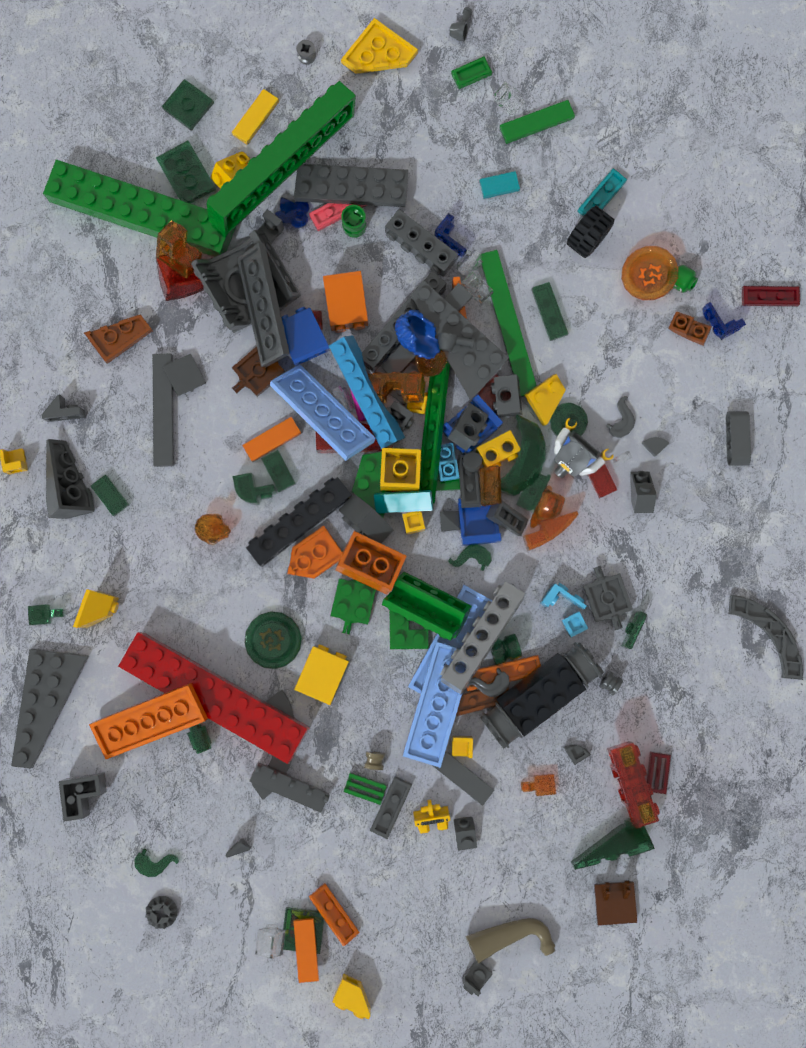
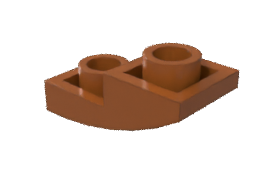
M677 311L669 326V330L704 346L712 328L711 326L694 321V317Z

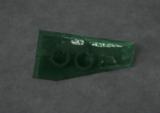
M632 817L624 820L625 823L617 826L572 860L571 864L576 870L597 865L604 858L605 860L614 861L621 854H628L630 857L655 848L643 822Z

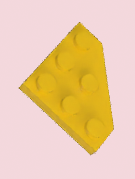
M374 18L342 57L341 63L355 74L408 67L418 54V49Z

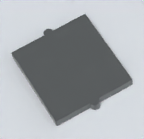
M191 354L180 359L175 358V361L162 366L177 396L189 391L193 392L195 388L206 384Z

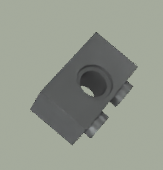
M518 375L494 377V383L491 384L492 393L496 394V401L493 402L494 413H497L499 417L523 415ZM505 392H510L511 398L503 401L502 395Z

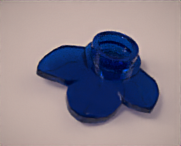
M282 197L280 200V211H277L275 215L285 224H291L296 228H303L308 222L306 214L309 211L308 202L297 201L294 203Z

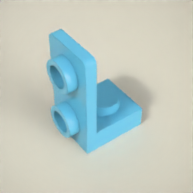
M561 583L558 585L552 584L540 602L545 607L553 606L559 598L557 596L559 593L583 610L587 607L584 604V599L576 594L572 596L567 592L569 589Z

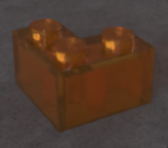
M171 220L157 234L156 258L187 279L194 272L191 263L196 259H201L202 253L196 247L186 243L188 231L182 225Z

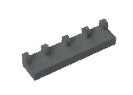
M259 762L249 780L251 783L320 813L330 797L328 792Z

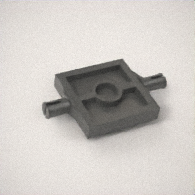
M601 566L595 567L593 569L597 579L583 586L594 620L599 622L605 619H612L615 630L621 629L623 627L619 617L633 610L621 574L604 576Z

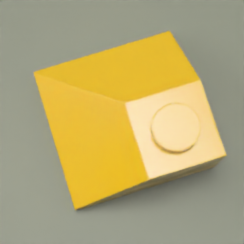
M86 589L73 627L89 628L113 616V613H116L118 610L119 598L97 590Z

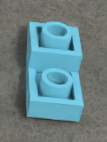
M453 443L441 445L438 470L440 482L459 479Z

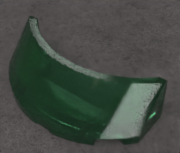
M516 415L515 418L517 420L516 429L521 431L522 436L519 456L511 470L502 479L493 483L492 486L497 492L511 496L520 494L521 491L531 486L537 480L546 460V443L538 424L520 415Z

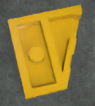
M553 374L525 394L527 401L542 426L549 423L566 391L557 374Z

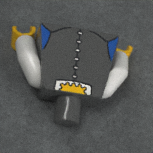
M571 418L566 420L565 428H562L555 439L554 453L556 457L554 460L559 466L554 472L560 478H564L567 473L573 477H576L578 474L585 476L595 473L605 464V461L611 460L614 457L612 454L607 458L605 452L609 449H605L600 453L574 431L577 422L572 427L568 425Z

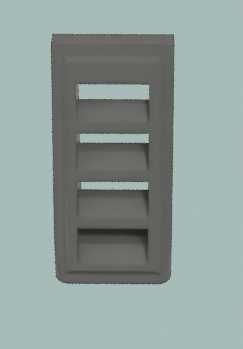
M502 500L493 501L486 515L488 519L517 536H522L528 523L527 518ZM517 520H520L517 527H514Z

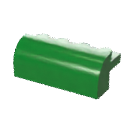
M406 572L397 577L392 591L382 602V605L390 611L396 612L407 620L414 621L424 629L431 630L439 634L440 637L450 641L453 638L456 639L472 607V605Z

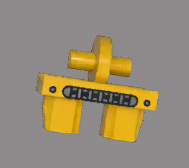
M430 799L427 800L428 806L420 807L421 810L413 811L415 827H418L421 834L430 831L429 824L437 823L438 830L448 829V821H450L448 806L432 805Z

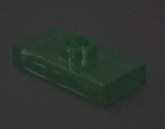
M278 450L261 458L279 493L296 484Z
M642 611L636 612L632 623L629 622L626 626L625 633L627 634L621 647L625 649L633 648L646 620V613Z

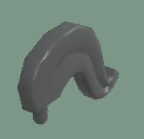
M627 396L622 397L617 403L618 410L622 416L621 422L615 423L613 426L607 424V427L610 429L609 433L613 437L622 438L628 435L634 428L635 418L625 404V400H628Z
M497 668L498 675L495 676L491 684H487L474 677L467 687L469 688L472 684L489 697L499 696L510 685L509 676Z

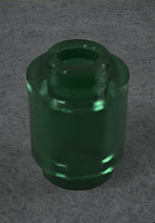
M197 724L189 728L190 732L187 735L193 751L195 750L197 754H200L212 748L210 745L212 742L206 726L201 727V724Z

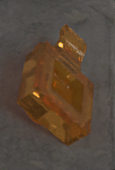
M554 774L534 775V781L521 782V791L530 792L535 790L536 796L555 795Z

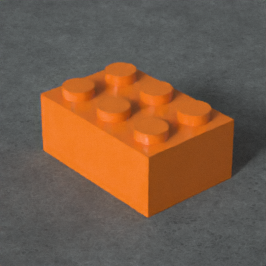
M354 531L346 544L335 571L387 595L393 589L406 555Z

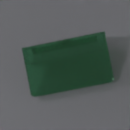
M531 470L516 505L534 513L551 475L547 474L545 476Z

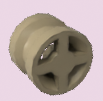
M366 751L367 762L364 768L383 770L382 760L385 758V753Z

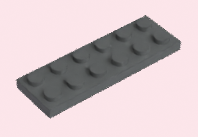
M303 164L297 169L294 200L297 202L406 207L409 171L408 169Z
M258 243L239 256L237 260L261 367H268L290 353L265 243Z

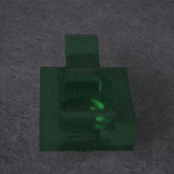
M49 604L28 606L29 625L51 624L50 618L64 617L63 609L50 610Z

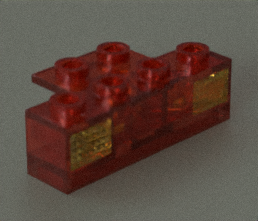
M628 741L607 748L612 762L610 768L614 779L618 778L617 782H619L621 787L618 789L621 802L626 805L632 825L635 828H640L658 822L657 815L660 814L657 804L652 801L651 795H653V790L650 783L647 784L645 776H647L645 766L640 764L638 757L641 754L638 746Z

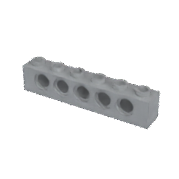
M506 581L503 586L499 585L493 594L495 598L492 602L488 601L483 608L485 613L482 617L478 616L472 625L474 627L471 634L467 632L462 640L463 646L460 650L457 648L451 656L453 661L449 666L446 664L440 673L442 675L441 682L460 695L524 600L525 593ZM501 601L506 602L508 607L500 608L498 603ZM489 617H494L497 619L498 622L496 624H490L487 621V619ZM484 633L487 639L479 640L476 635ZM474 649L477 654L471 657L466 654V651ZM463 665L466 671L459 673L455 670V667Z

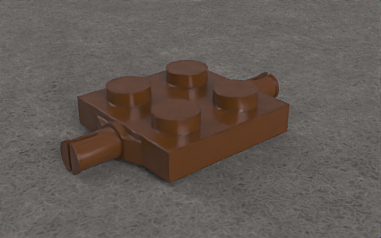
M256 346L232 367L240 380L232 389L238 394L239 391L246 387L258 397L270 387L271 380L284 374L285 370L279 365L278 361L268 367H261Z

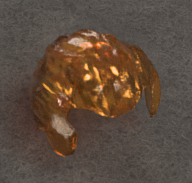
M440 351L435 358L431 359L419 358L417 355L415 357L417 369L420 374L426 377L440 374L447 362L446 354Z
M220 514L202 515L197 519L194 528L199 539L209 545L217 544L220 540L228 538L231 533L229 526L225 525Z

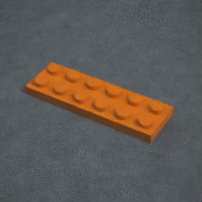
M189 683L89 724L105 759H109L205 722L208 718L192 684Z

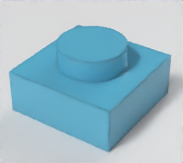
M579 611L561 620L570 638L588 629Z

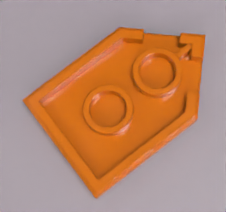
M322 526L292 547L287 574L315 579L339 562L343 552L325 526Z

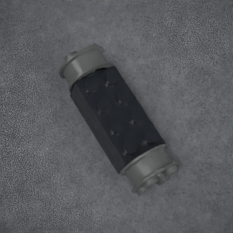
M575 642L574 647L567 653L555 654L497 698L496 707L486 714L483 712V716L480 718L502 748H510L509 744L518 737H525L589 687L588 684L597 677L601 678L604 671L592 660L594 657L591 652L585 649L580 642L578 644Z

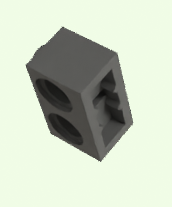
M469 403L462 411L447 439L467 451L471 445L474 447L480 439L478 434L485 430L487 426L485 422L489 415Z

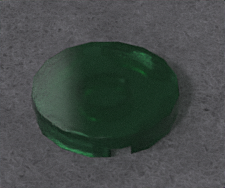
M563 403L556 407L550 419V427L554 435L558 436L562 428H565L566 420L571 418L568 425L572 427L577 422L574 431L582 436L588 425V418L584 409L574 403Z

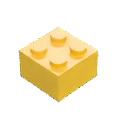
M382 448L380 491H419L421 450Z

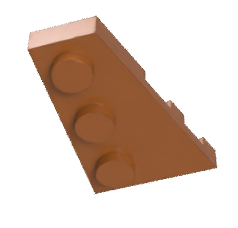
M140 314L110 326L106 325L94 331L84 332V334L108 364L153 332V330Z

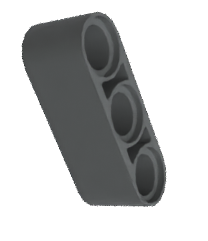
M728 411L726 414L727 463L729 466L750 465L751 438L750 415L748 411Z

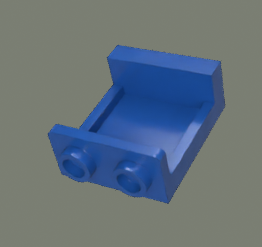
M476 395L470 403L489 415L485 422L487 426L482 433L478 434L480 439L474 447L471 445L465 451L456 445L462 454L473 452L503 424V421L479 395ZM465 408L443 425L445 429L443 433L447 438Z
M492 492L481 493V507L461 508V498L458 499L462 546L501 542L499 525L486 517L492 502L497 500V495H492Z

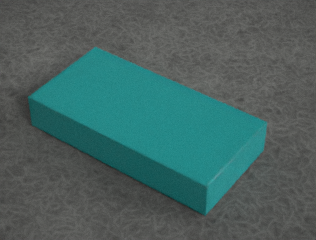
M516 171L479 180L483 199L520 191Z

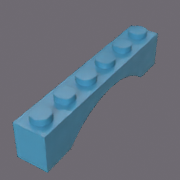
M344 336L329 345L381 449L404 439L405 436L398 422L385 408L371 384L365 369L362 352L354 336Z

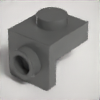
M473 817L454 819L458 851L477 848Z

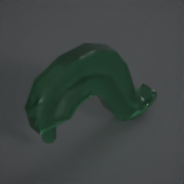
M477 544L466 547L455 561L451 558L448 560L452 566L460 567L469 558H474L478 564L482 565L481 571H484L485 567H488L492 561L491 553L485 547Z
M143 849L142 853L139 852L134 859L135 868L146 877L158 876L172 861L176 864L179 863L178 857L174 854H168L159 862L154 863L150 860L149 856L145 855L146 849Z

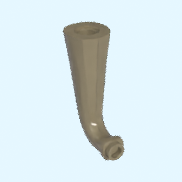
M533 918L504 923L465 936L478 964L501 949L531 934L536 935L540 939V950L545 956L555 952V944L552 941L548 927L540 920Z

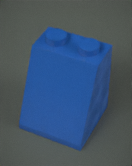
M302 307L295 311L296 314L290 317L288 314L281 317L289 347V355L295 366L320 356L330 349L311 308L306 309Z

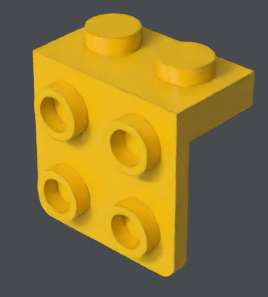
M242 151L215 163L210 178L221 189L225 182H229L234 178L238 170H243L248 165L250 158Z

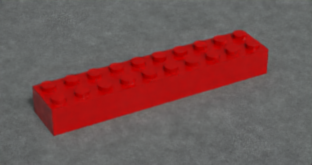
M137 632L118 665L121 669L163 693L191 683L208 719L286 764L292 761L310 729L304 723L144 632Z

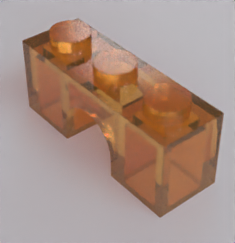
M413 371L410 373L374 372L373 374H368L371 384L382 403L387 402V396L393 390H401L405 403H424L426 382L422 373Z

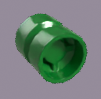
M358 205L347 206L341 214L344 233L352 238L360 237L366 230L365 212Z

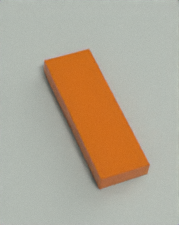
M290 417L242 446L251 461L254 462L299 436L301 432L293 418Z
M326 883L322 884L308 896L342 946H346L360 933Z
M314 918L294 919L299 983L319 981Z

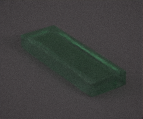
M550 282L533 287L531 291L549 340L553 341L568 336V331Z

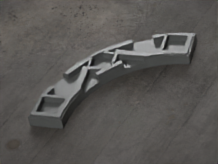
M730 595L728 614L743 617L753 622L773 642L781 662V678L803 680L802 658L799 654L796 640L785 623L774 612L756 601L742 596Z
M283 689L266 701L268 704L295 718L292 706ZM272 756L268 767L286 774L291 762L286 764ZM252 783V786L262 800L272 793V791Z

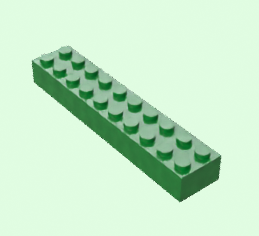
M340 81L335 85H331L322 97H318L309 109L306 108L296 121L293 120L283 133L277 134L270 145L264 146L257 157L251 158L243 170H238L231 181L225 182L218 193L212 194L208 198L206 204L209 222L227 236L354 117L356 95Z
M57 159L43 191V195L50 203L213 257L227 252L235 230L234 228L227 236L222 234L209 222L208 211L205 208Z

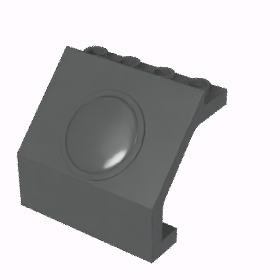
M261 230L252 231L249 234L250 239L230 251L209 260L196 259L191 263L195 275L203 284L204 291L210 296L214 308L223 318L224 325L229 330H232L233 333L252 325L237 258L256 244L265 243L280 311L301 296L265 232Z

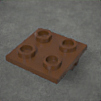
M625 880L624 882L594 884L598 926L637 923L633 881Z

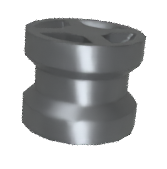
M310 40L300 41L296 49L299 61L307 65L313 63L316 59L314 44Z

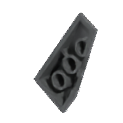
M46 440V505L48 518L69 519L95 511L92 493L89 488H86L82 480L84 477L81 472H78L75 465L76 460L67 442L63 440Z

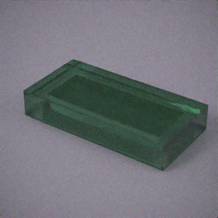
M106 474L91 485V488L112 516L115 517L129 506L128 502Z

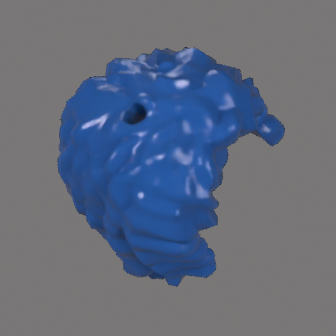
M409 310V312H406L397 319L395 331L397 339L403 348L413 352L416 356L418 355L419 358H435L440 349L438 339L435 338L437 333L434 323L424 318L423 314L418 310Z

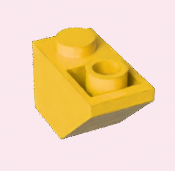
M343 973L332 1002L341 1010L347 1009L352 1011L360 1019H369L371 1007L362 982Z

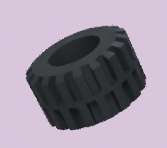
M597 205L592 207L571 232L567 245L583 258L590 256L611 230L615 219Z

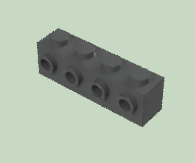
M400 209L385 225L386 236L391 241H397L401 244L400 246L404 251L414 254L421 264H427L430 270L437 275L440 274L444 277L458 259V253Z

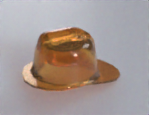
M550 485L546 486L530 520L531 528H535L541 520L555 519L562 511L565 498L552 492Z

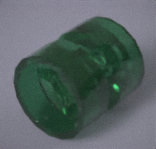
M515 633L504 636L503 640L498 638L491 649L496 665L507 662V659L515 660L522 658L521 648Z

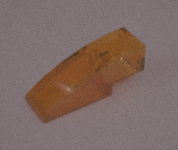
M578 511L540 522L538 524L540 531L523 536L527 551L538 548L561 534L579 515Z

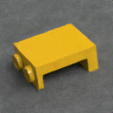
M319 644L318 647H312L294 690L331 705L349 661L346 660V655L336 652L334 655L328 652L329 648Z

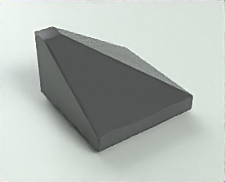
M440 511L441 532L460 530L459 511Z
M241 838L227 851L225 856L228 858L249 851L251 847Z

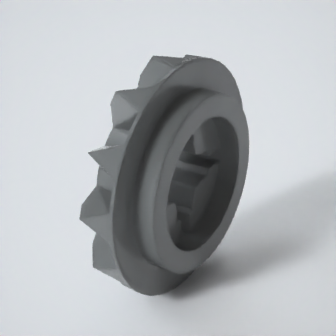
M158 896L147 905L145 917L149 925L154 926L155 929H165L176 920L177 906L169 897ZM164 905L163 912L166 914V916L163 915L162 918L158 920L159 914L156 913V911H159Z

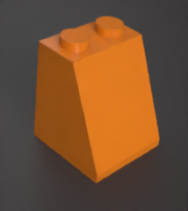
M361 271L323 276L331 331L341 333L345 332L346 329L362 330L365 326H368Z

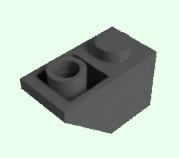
M630 472L631 503L634 513H654L657 494L650 472Z

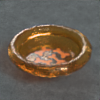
M645 246L635 250L627 257L622 267L621 279L625 289L633 297L640 300H656L664 297L673 289L678 279L679 267L675 257L668 250L659 246Z

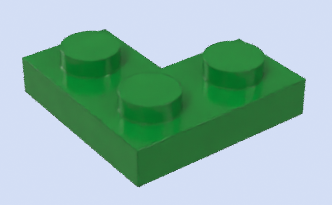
M389 611L390 649H429L427 629L409 630V620L396 612Z

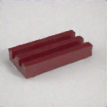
M650 752L645 791L660 794L667 793L670 754ZM655 757H657L654 788H652ZM662 758H665L662 788L658 789Z

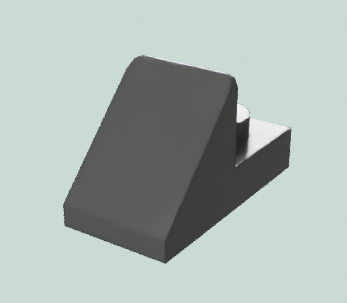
M60 394L56 396L42 413V419L47 422L85 418V410L78 407V405L65 406V398Z

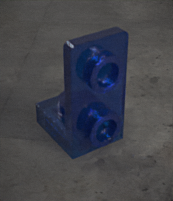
M448 213L435 229L434 236L458 253V257L464 258L467 249L448 236L455 227L454 216Z
M711 302L702 308L705 319L710 321L714 334L721 340L736 333L746 325L743 318L738 321L733 319L724 325Z

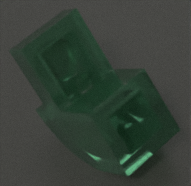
M252 473L233 476L237 495L248 504L259 505L258 497L269 499L272 498L273 494H277L274 484L256 487L255 478Z

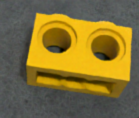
M511 430L477 447L475 451L482 457L484 468L486 470L491 468L493 471L502 466L501 462L505 460L511 462L518 458L521 448ZM503 444H510L512 446V451H504L502 447ZM486 453H494L496 459L489 461L486 458Z

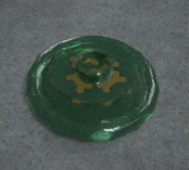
M270 611L260 614L251 621L245 632L244 644L247 654L254 663L263 668L278 669L287 666L296 658L301 649L302 636L299 626L291 617L282 612Z

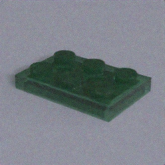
M188 140L156 157L179 200L191 204L216 190Z

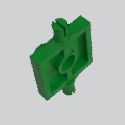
M339 578L330 616L345 621L342 633L350 634L352 623L368 625L376 589L357 580L348 581Z

